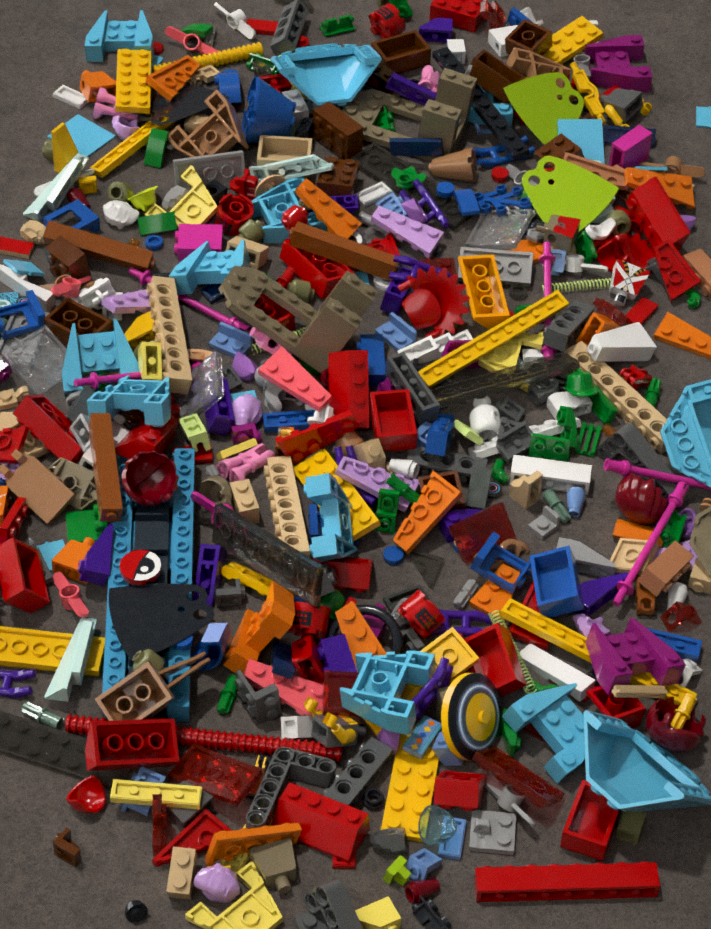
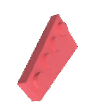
M282 346L258 369V375L318 412L331 401L332 395Z
M252 659L248 660L244 676L251 686L261 690L275 683L279 690L280 703L283 705L286 703L296 709L295 712L301 716L313 715L304 707L308 697L313 698L319 703L316 710L321 709L322 712L324 711L329 690L328 686L297 675H293L292 679L272 673V666Z

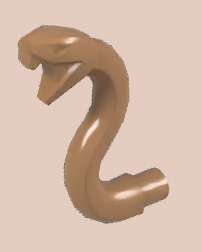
M507 539L500 544V547L505 550L513 547L517 557H519L521 551H524L525 554L530 551L527 544L515 539ZM497 559L491 566L490 571H496L504 561Z

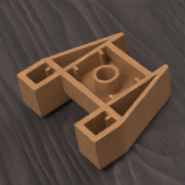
M516 47L513 48L506 61L508 66L527 78L553 72L562 73L568 77L571 71L570 68L530 50ZM558 78L556 85L559 88H564L565 82ZM557 95V98L562 100V96ZM571 95L569 101L572 103L576 96Z
M217 89L204 101L214 112L190 135L177 125L168 136L171 144L188 158L226 153L237 142L246 149L249 148L235 108Z

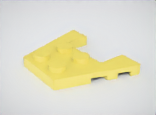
M191 165L180 177L192 189L170 211L175 213L177 229H179V224H206L218 210V206ZM154 203L144 215L149 216L167 212Z
M524 332L479 359L478 365L528 392V386L532 383L534 375L516 371L515 367L522 345L541 350L544 340L543 332H538V334Z
M252 861L236 873L238 879L249 891L219 916L213 914L202 902H199L185 914L187 921L204 929H274L283 922V917L271 894L268 893L264 881L259 876L256 866Z

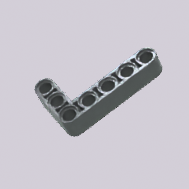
M631 423L625 424L596 448V455L599 458H603L604 462L606 458L612 459L619 452H622L633 466L673 474L639 430ZM641 476L645 481L648 479H652L649 477ZM654 479L655 486L662 489V497L666 499L673 493L678 484ZM688 492L686 493L685 497L683 498V503H684V502L688 499V497H689Z
M278 748L274 752L247 813L246 828H259L270 825L278 800L285 790L289 779L323 788L331 787L335 779L336 763L329 758L292 748Z

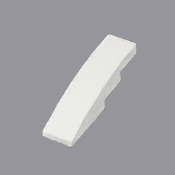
M467 329L453 336L448 332L435 339L430 335L397 352H405L412 364L414 358H418L417 364H422L442 358L441 354L448 341L472 340L473 338Z

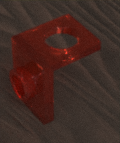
M678 601L660 616L668 632H672L684 620L698 625L702 623L696 609L692 605ZM671 613L676 614V620L673 624H670L668 621Z

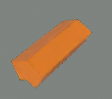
M617 519L613 538L648 540L655 528ZM659 536L657 541L659 544V548H662L664 541H662L661 537Z

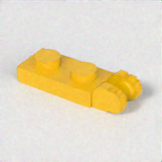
M231 562L221 569L222 576L227 579H240L241 585L257 590V593L260 595H268L270 584L273 580L246 566L236 564V562Z

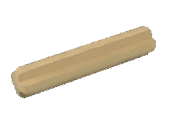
M614 685L611 691L615 698H665L668 693L663 685Z

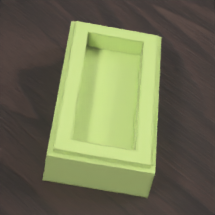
M455 419L454 427L466 438L480 446L484 441L483 438L469 426Z

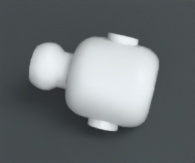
M479 395L473 401L474 409L470 412L469 416L470 427L483 440L488 439L492 441V438L498 436L501 422L500 413L496 407L491 405V400L488 396Z

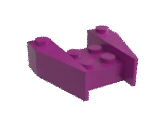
M625 35L586 45L585 55L590 56V61L594 62L595 67L590 70L591 77L589 81L596 86L607 88L617 85L626 90L650 92L652 83L650 66L631 67L630 60L643 59L645 45L642 35Z
M633 617L629 619L625 632L621 634L605 636L596 623H592L585 642L596 679L607 695L612 694L611 691L614 685H629L632 675L650 672L659 685L678 684L686 666L674 649Z

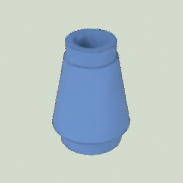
M571 487L566 493L568 513L572 517H579L586 494L584 489L580 487Z

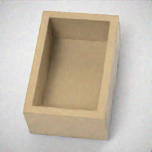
M260 135L257 166L312 155V138Z

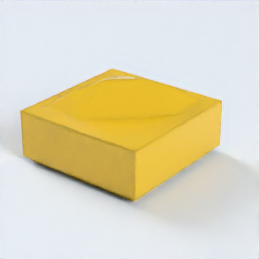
M96 175L78 178L79 189H82L84 194L98 192Z

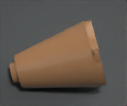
M470 147L432 159L431 163H429V173H432L433 177L471 183L476 182L477 173H474L477 167L475 149Z

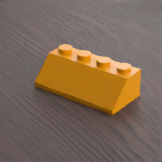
M494 254L458 256L463 282L466 284V294L470 296L468 302L473 320L486 329H491L507 320L510 314Z

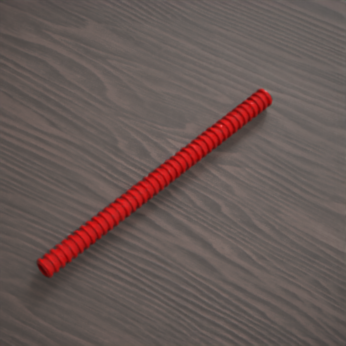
M69 714L65 722V731L68 734L70 732H73V734L79 732L80 735L86 733L88 736L90 722L109 720H106V718L99 719V717L93 719L92 716L86 718L84 715L82 717H79V715L73 717L72 714ZM176 726L177 745L180 743L181 746L185 744L188 747L194 745L196 748L198 746H201V748L207 746L208 749L214 747L215 750L221 748V750L228 749V751L235 749V752L241 750L242 753H245V751L252 753L253 751L255 754L262 752V755L268 753L269 756H272L280 747H288L335 760L336 763H340L342 758L343 746L326 748L319 741L315 743L314 740H311V742L304 740L303 742L301 739L294 741V738L288 740L287 737H284V739L277 737L276 739L274 736L267 738V735L261 737L259 734L257 736L250 734L248 736L247 733L240 735V732L234 734L232 731L230 733L223 731L221 733L220 730L213 732V729L209 731L203 729L202 731L200 728L193 730V727L186 729V726H183V728Z

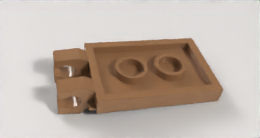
M15 449L11 455L21 465L13 472L2 464L0 466V473L7 478L5 481L7 483L6 486L18 497L26 498V505L50 525L77 495L36 457H31L30 455L26 457L22 452Z

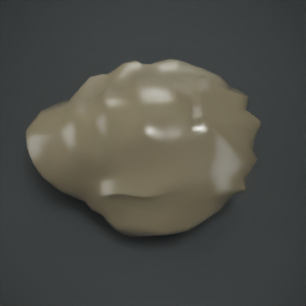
M214 475L201 482L200 492L203 496L217 505L224 503L233 508L231 487L226 479Z

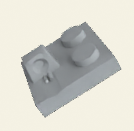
M472 811L469 851L514 855L516 813Z

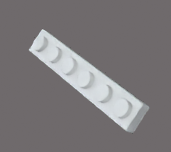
M575 417L577 428L581 427L580 419ZM547 420L539 426H528L533 433L547 436L559 434L564 429V426L557 425V420ZM497 437L492 438V441L482 442L480 446L474 444L473 447L468 448L469 455L485 458L500 453L496 448Z

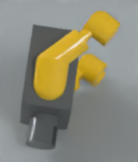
M617 88L609 95L602 94L599 99L600 103L604 105L605 114L611 118L616 126L630 127L622 122L626 123L640 108L642 115H648L652 109L650 103L643 102L642 92Z
M308 697L305 701L304 707L313 714L311 736L326 748L356 745L357 737L366 735L365 723H357L347 715H333L329 712L325 715L321 709L316 710L319 704L316 700Z

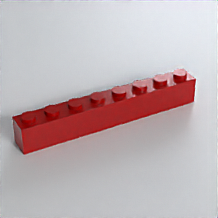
M646 861L639 863L618 862L616 864L595 863L582 865L574 863L571 865L550 864L547 866L532 864L527 866L506 865L503 867L482 866L475 868L474 874L476 902L658 897L660 889L657 863Z

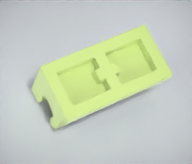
M197 413L179 419V423L188 440L191 441L192 448H195V452H198L196 446L199 442L203 443L206 451L211 449L207 431Z

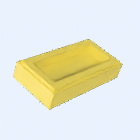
M253 438L222 450L216 454V458L219 462L257 446V441Z

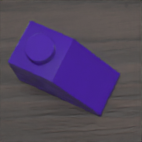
M435 18L420 26L419 34L426 42L447 43V39H452L453 19Z

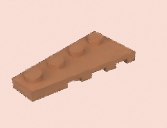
M565 152L563 160L589 170L618 187V190L628 191L629 187L625 185L624 170Z

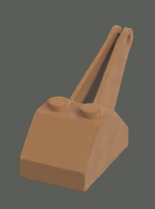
M204 651L161 671H157L153 663L148 661L96 697L95 700L109 721L151 719L175 699L170 691L173 687L208 664L211 660L206 658L168 685L164 682V678L199 661L207 655Z

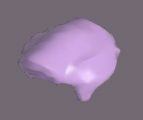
M119 115L114 116L112 119L113 128L122 141L139 129L137 119L129 122Z
M246 393L232 402L235 419L233 425L249 423L257 425L263 414L261 401L252 394L248 395Z
M583 613L573 616V621L579 634L588 637L592 623H596L605 636L611 635V631L603 626L602 617L593 620Z
M216 863L212 867L202 868L194 877V887L201 889L203 894L212 902L230 903L240 894L237 875L229 867H223L220 863Z

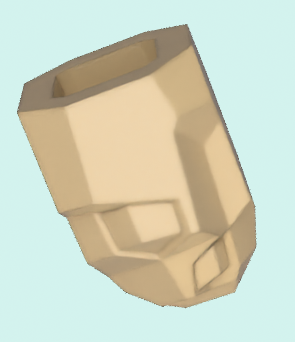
M29 220L23 224L20 229V235L23 239L35 244H46L43 240L46 227L35 220Z

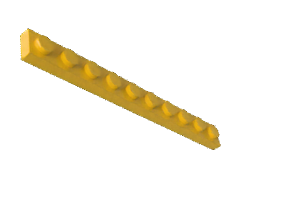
M556 290L419 370L418 373L430 389L567 308L569 302Z
M511 598L501 609L500 617L592 663L585 643L587 637ZM650 672L632 675L629 682L632 685H659ZM679 684L666 685L665 689L668 693L663 699L673 696L674 704L679 705L685 693L697 697V693Z

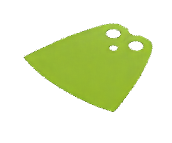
M558 72L532 76L503 88L518 115L544 145L558 136L557 119H578L584 106V99L580 93L571 87L570 81L564 74ZM558 78L565 82L564 88H559L556 85ZM557 95H561L562 100H559ZM571 95L576 96L578 104L573 105L569 101V97Z
M544 156L538 161L537 167L534 170H528L522 176L524 190L543 222L548 223L551 215L581 219L579 231L590 224L608 206L619 189L589 170L554 156ZM546 162L554 163L555 169L552 172L544 169ZM531 176H537L540 179V183L533 186L528 180ZM550 179L554 180L553 185L548 183Z

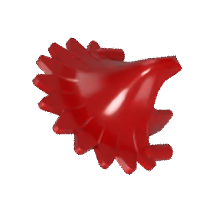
M630 232L616 236L610 234L604 240L593 241L595 248L603 245L597 250L598 257L596 259L601 265L607 266L610 272H613L614 264L618 259L644 269L647 266L646 262L655 257L653 247L648 246L649 240H640L639 233L632 236Z
M430 266L427 274L419 268L417 270V278L408 275V281L398 286L401 293L411 287L414 290L402 302V305L415 329L434 326L435 330L426 334L425 337L430 335L433 339L438 336L440 337L445 334V329L454 334L456 332L454 323L464 324L460 314L469 313V309L463 303L468 301L470 296L461 294L466 284L455 285L458 275L454 274L447 278V268H443L438 274L434 266Z

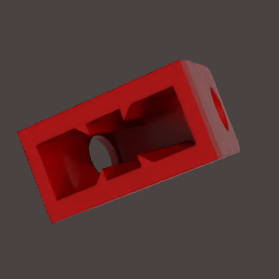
M304 635L292 643V663L302 678L319 684L325 683L327 680H325L322 671L324 665L322 660H319L316 651L318 646L312 636Z

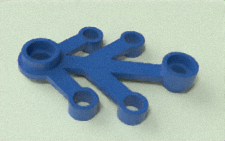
M504 184L498 185L495 191L486 194L482 192L474 193L482 214H489L492 211L490 204L496 209L498 216L507 214L505 205L518 206L522 213H528L533 210V205L528 197L521 198L520 200L510 199L523 195L521 186L513 187L510 193H507V187Z

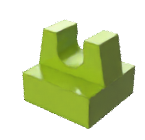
M400 855L386 870L382 880L389 885L394 880L404 886L412 874L405 867L407 860Z

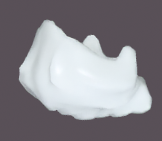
M113 200L107 202L102 207L106 222L117 226L118 229L130 226L139 217V211L133 209L127 202Z

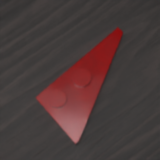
M205 808L152 859V864L157 867L170 863L173 846L196 849L197 854L207 851L214 833L232 830Z

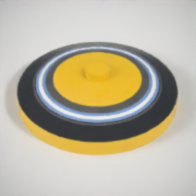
M464 673L455 678L448 687L443 699L441 710L443 736L450 751L459 759L478 761L485 758L494 749L501 732L502 705L499 693L493 682L480 673Z

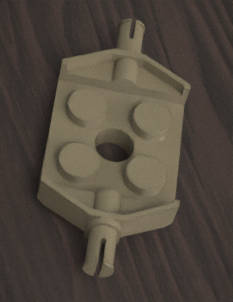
M62 457L47 467L65 485L70 478H74L75 484L69 489L77 496L69 505L84 511L97 503L94 471Z

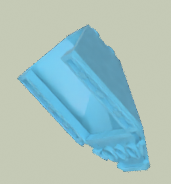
M333 43L299 47L295 49L294 53L287 51L281 53V56L271 57V61L278 71L317 106H321L328 101L332 104L337 103L338 106L351 102L382 60V57L370 45L357 47V44H344V47H341V45Z
M711 379L686 386L666 423L660 430L672 468L711 487Z
M585 710L586 781L592 785L590 788L599 796L603 795L608 799L607 804L615 810L621 809L624 812H642L711 805V796L708 795L710 792L702 783L699 785L701 779L668 750L654 742L650 744L651 739L638 730L631 729L626 722L619 718Z

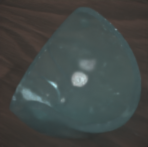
M429 805L421 813L418 830L424 843L437 845L450 840L457 831V825L448 811L435 805Z

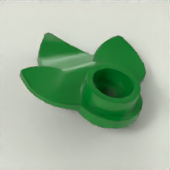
M413 166L403 171L393 168L391 172L392 178L396 180V185L401 189L411 188L413 186L412 182L417 178L421 183L426 180V174H417Z

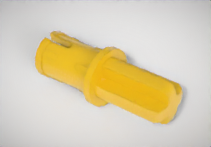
M685 693L680 706L674 711L675 716L671 722L673 728L682 729L686 720H690L691 711L698 701L695 696Z

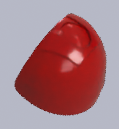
M90 776L75 785L67 795L66 800L78 812L96 813L102 810L105 805L106 792L98 777Z

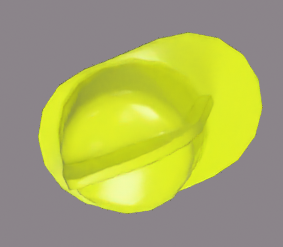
M158 186L141 191L127 200H130L136 210L147 212L157 201L155 190Z

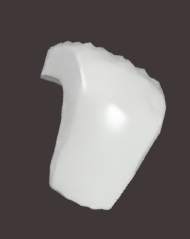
M608 218L599 225L589 224L585 230L591 239L604 240L610 236L616 226V222L614 219Z

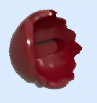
M155 450L149 452L142 451L125 462V468L122 471V484L128 497L135 503L143 506H157L169 501L178 490L179 476L176 474V465L165 454H158Z
M632 472L623 477L617 486L615 502L620 513L627 520L636 524H652L660 520L668 505L667 499L662 497V489L655 486L653 478L644 481L641 476H635V473Z
M673 696L666 699L660 698L651 705L647 714L646 729L649 736L660 747L675 753H684L696 747L701 742L700 738L705 735L703 731L706 724L705 716L702 715L701 721L697 723L695 720V710L692 709L691 718L686 720L683 728H673L671 722L675 716L674 711L678 709L680 704H674Z

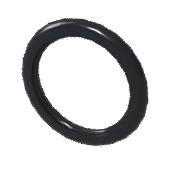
M367 604L356 605L362 615L374 616L386 624L392 636L391 652L395 651V654H401L403 646L402 633L394 617L386 610L377 606ZM337 617L331 622L325 638L336 636L340 628Z

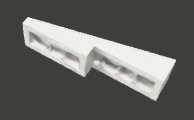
M0 264V281L18 292L24 298H26V291L33 290L44 312H49L55 306L54 294L51 291L28 282L27 275L17 274L9 267Z
M531 643L520 651L521 658H523L525 664L546 681L551 679L558 686L576 683L578 686L570 695L579 702L587 696V690L593 689L595 686V679Z

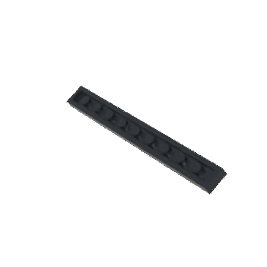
M448 47L432 51V57L442 70L447 68L463 74L466 72L465 68ZM476 83L472 108L513 160L529 156L530 150Z

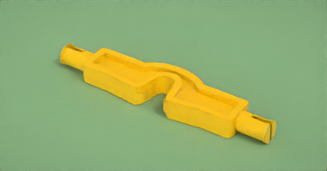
M572 62L570 64L573 70L572 78L578 92L590 94L584 97L585 106L593 117L602 119V124L605 125L606 121L603 117L605 111L599 101L598 89L589 81L585 71L579 69L577 62Z

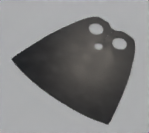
M185 84L171 102L161 94L156 96L150 102V113L155 115L145 118V114L140 113L138 119L163 125L196 114L209 108L204 101L215 90ZM162 117H169L167 121H159Z
M158 584L154 586L109 588L108 601L112 623L124 651L131 660L139 650L143 652L146 649H152L157 653L182 641L209 624L215 616L213 608L206 603L208 595L205 588L199 585ZM191 591H197L200 594L199 599L195 601L188 600L186 596ZM183 606L185 611L179 612L178 608ZM197 610H204L207 613L206 617L201 620L195 619L193 614Z

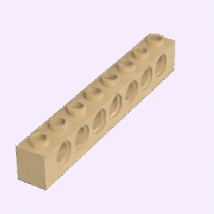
M152 276L151 283L147 284L146 292L149 294L148 304L151 306V319L154 321L153 332L156 333L155 342L161 343L162 381L169 377L171 393L188 394L193 380L175 279Z
M582 341L567 348L563 355L564 366L573 372L575 367L580 368L582 371L590 372L594 384L601 389L619 410L617 414L624 419L625 423L633 424L653 449H656L661 454L666 452L660 430L667 419L605 362H595L587 351L588 346Z
M291 456L268 457L267 466H264V477L266 478L273 525L275 524V536L277 537L280 562L284 561L285 570L309 568L310 549Z

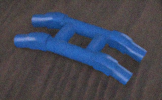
M526 135L520 138L524 144L529 141ZM502 145L490 148H473L476 155L480 157L489 155L492 157V159L477 160V165L489 168L517 160H524L535 152L534 147L531 146L528 148L530 150L529 156L513 160L509 154L508 156L499 157L497 153L506 151Z

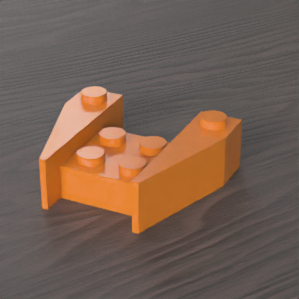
M272 581L266 601L261 608L262 610L259 613L257 611L254 613L250 609L246 610L231 645L225 651L223 665L234 673L241 670L244 675L248 660L257 661L259 653L274 636L281 639L292 627L295 616L294 594L275 581Z

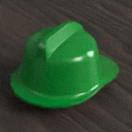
M575 367L574 372L567 375L564 389L569 394L586 397L599 392V388L594 384L590 372L582 371L580 368Z

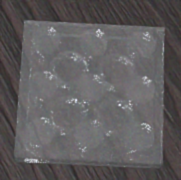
M492 210L489 214H481L465 243L466 247L516 249L534 216L533 210H507V214L504 216H498L496 210Z
M44 325L2 352L0 357L10 364L13 372L33 395H42L62 383V369L67 349L50 329Z
M215 351L192 370L193 381L188 394L179 393L180 418L195 413L200 417L224 396L221 353Z

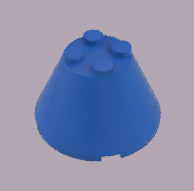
M254 76L247 95L248 111L244 110L242 130L243 132L245 131L247 144L258 143L260 135L289 136L291 126L293 127L295 116H292V112H295L296 102L289 100L260 77Z

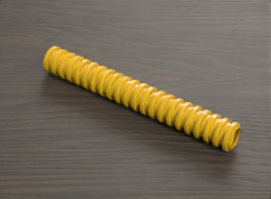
M257 42L256 44L252 43V45H243L242 48L238 46L237 49L234 47L232 50L229 48L227 51L222 50V52L217 51V53L213 52L212 54L208 53L207 55L203 54L202 56L198 55L192 58L200 64L199 69L209 65L218 67L219 65L223 66L224 63L227 65L229 62L232 64L234 61L248 60L250 58L249 53L263 56L264 51L262 44ZM168 62V64L163 63V65L158 64V66L153 65L152 73L171 64V62Z

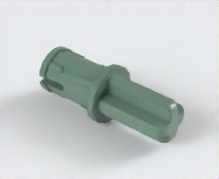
M553 489L546 490L542 497L549 507L560 515V521L563 524L570 521L571 516L565 509L564 502L557 497Z
M26 702L21 709L23 714L36 719L37 723L40 724L42 722L55 730H58L63 724V717L49 712L46 707L41 708Z

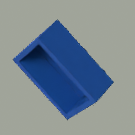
M570 546L531 555L530 562L537 606L541 614L551 618L584 609L576 560Z

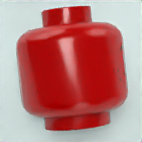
M293 205L282 213L281 222L286 230L290 231L291 227L295 228L297 222L307 224V216L309 214L304 207L300 208L297 205Z

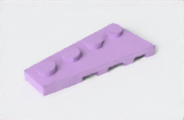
M378 206L371 217L372 223L388 233L396 234L397 239L400 241L405 240L411 244V248L417 251L419 249L424 252V256L428 259L444 235V232L381 206Z
M146 290L113 295L103 298L102 305L113 314L135 313V310L143 313L151 311V306L148 304L149 294H147Z
M343 456L334 473L377 498L380 488L394 490L385 483L391 477V473L385 472V469L380 467H369L368 463ZM396 473L399 479L406 484L409 483V487L414 491L419 484L418 479L413 478V480L404 478V475ZM403 496L399 497L398 509L405 512L410 502Z

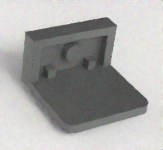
M241 670L236 671L237 679L234 681L239 690L236 694L241 704L246 703L248 706L246 710L251 719L255 718L258 724L267 720H274L282 714L279 690L275 683L255 692Z

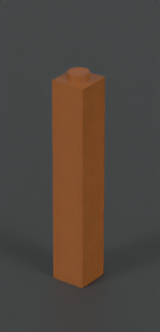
M50 220L43 234V240L46 244H50L61 235L83 251L86 256L129 269L133 267L143 273L146 270L154 269L156 263L153 251Z
M297 222L295 228L291 227L288 235L291 238L290 246L389 281L392 280L389 279L390 271L396 272L399 263L393 262L394 255L301 222Z
M90 413L88 429L100 522L121 521L123 506L110 413Z

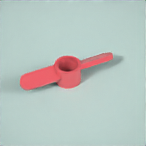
M168 26L165 29V34L168 37L184 44L185 48L191 52L198 51L207 55L208 53L212 54L218 51L203 43L196 34H186L172 26ZM193 37L197 38V46L188 48V40Z
M91 276L80 279L64 277L62 283L51 288V292L57 297L63 295L68 298H78L81 284L91 280Z
M56 572L53 575L54 584L59 590L63 608L74 610L80 617H88L89 610L83 603L79 587L75 584H70L62 572Z

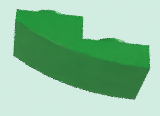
M202 23L190 24L180 30L186 34H196L199 38H205L214 32L212 25Z
M151 129L144 165L158 168L163 166L169 131Z
M174 211L137 218L140 236L177 230Z
M560 406L556 418L558 421L557 425L564 426L561 438L570 439V447H576L577 425L572 407Z
M380 488L376 517L381 525L375 528L374 531L394 534L400 491Z
M503 718L502 737L504 746L509 757L514 758L515 750H520L521 738L517 737L518 732L515 733Z

